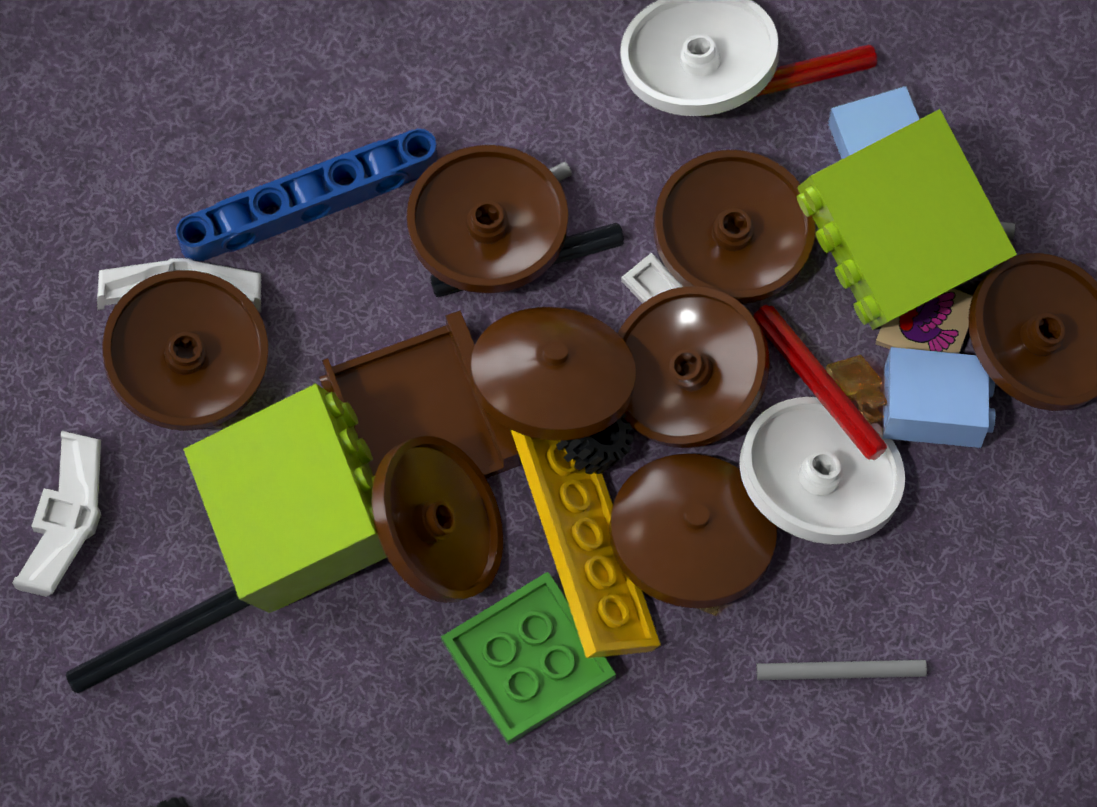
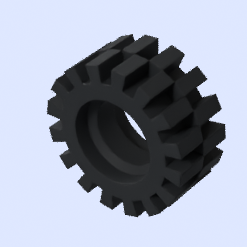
M624 413L611 426L596 433L600 443L590 435L574 440H561L556 446L559 451L566 450L568 454L563 458L567 462L572 459L576 461L574 468L580 471L585 467V473L593 474L595 471L597 474H600L629 453L632 448L629 445L633 442V436L627 433L632 430L630 423H623L622 420L627 417Z

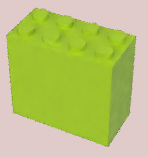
M940 109L816 172L797 187L800 192L797 195V201L801 210L807 217L812 215L819 228L816 231V237L820 246L826 253L831 251L838 265L834 270L839 282L845 289L850 287L857 301L853 306L858 318L864 325L869 323L872 330L1017 255Z
M318 384L305 388L183 449L239 599L268 613L279 610L387 558L376 531L372 511V489L375 475L373 476L368 462L372 461L373 458L368 445L362 438H358L354 426L358 424L357 416L348 402H342L334 392L329 393Z

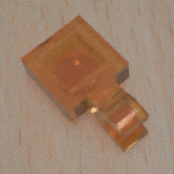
M860 354L827 364L826 371L851 401H857L860 413L869 424L883 421L884 416L878 410L879 407L887 405L885 396L880 392L882 379L865 358Z

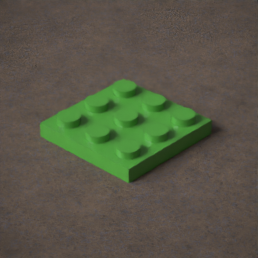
M546 572L441 636L442 643L508 745L616 679V673L605 657L586 658L568 601L549 572Z

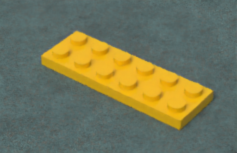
M511 430L586 658L653 651L661 644L643 592L622 571L613 554L609 536L613 504L602 473L597 474L595 471L593 474L585 473V467L580 471L574 468L576 461L572 459L567 462L563 458L568 454L566 450L559 451L556 446L561 440H543Z

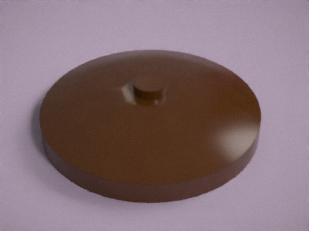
M498 145L466 147L438 159L417 180L407 205L408 236L418 260L432 275L444 283L475 293L510 291L520 288L540 277L558 258L563 249L568 231L567 201L564 191L553 173L543 163L529 154Z
M719 150L700 155L688 161L667 180L657 201L653 220V234L662 262L673 277L683 286L713 288L730 295L741 304L761 301L781 292L803 270L811 253L815 238V221L812 215L807 217L803 213L797 201V195L800 194L797 189L800 185L799 181L777 162L749 151Z
M1044 253L1017 255L997 265L977 286L969 308L970 338L977 358L984 370L1004 392L1016 400L1038 409L1049 411L1071 410L1097 397V281L1074 263L1061 257Z
M176 270L164 272L149 277L132 287L113 308L103 335L102 353L104 370L108 382L119 400L141 419L171 430L193 431L206 429L234 417L257 393L267 367V332L254 304L241 290L230 282L200 271Z
M702 286L678 287L664 291L648 299L635 309L618 331L620 337L629 347L636 367L634 392L631 402L624 412L627 416L625 420L644 437L658 444L674 448H694L714 443L738 429L751 416L763 396L770 368L769 350L765 335L752 314L738 300L722 291Z
M536 307L508 314L495 321L481 334L472 352L470 381L474 395L482 408L503 426L533 438L543 440H574L596 434L611 426L624 414L634 392L636 380L635 361L625 341L604 322L571 309Z
M420 436L393 447L380 462L372 489L374 523L387 558L400 577L412 589L428 599L441 603H455L478 595L494 580L503 552L501 515L488 481L479 467L464 451L442 438Z
M676 454L647 463L625 481L612 507L609 536L613 554L626 576L642 591L655 599L679 607L711 608L730 603L742 597L758 584L766 573L773 557L777 539V526L767 519L750 499L744 487L739 468L711 456Z

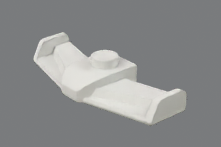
M170 258L166 261L99 271L98 310L105 309V305L117 304L122 296L132 287L149 277L169 271L192 270L209 273L230 282L241 290L254 304L258 312L261 313V273L193 261L190 258Z
M61 431L59 492L43 489L31 527L34 532L44 535L18 577H15L13 580V586L17 590L41 596L53 594L84 541L95 534L101 516V511L98 508L100 439Z

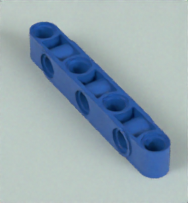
M413 129L392 138L365 145L187 215L180 220L176 228L181 252L185 258L198 262L205 261L226 252L237 251L398 189L408 182L419 179L424 171L438 160L435 137L425 129ZM419 149L426 150L428 152V154H426L423 157H414L411 155L412 152ZM342 178L354 179V182L350 185L343 186L337 184ZM269 206H278L280 208L274 214L263 213V210ZM201 234L205 236L198 243L188 242L189 238L193 235Z

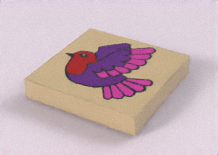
M952 288L883 324L875 344L888 349L896 347L959 354L969 328V308L973 296Z

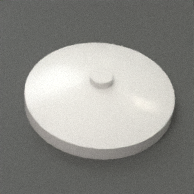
M657 0L643 9L631 21L624 33L620 53L622 69L627 84L645 103L671 114L705 116L734 109L760 93L769 83L777 68L779 45L777 31L772 19L752 0Z
M817 397L788 399L769 407L753 422L741 448V478L754 505L776 526L808 541L824 544H845L859 541L875 534L893 516L905 487L903 461L893 440L883 439L887 449L878 459H866ZM860 411L883 439V428L871 417Z

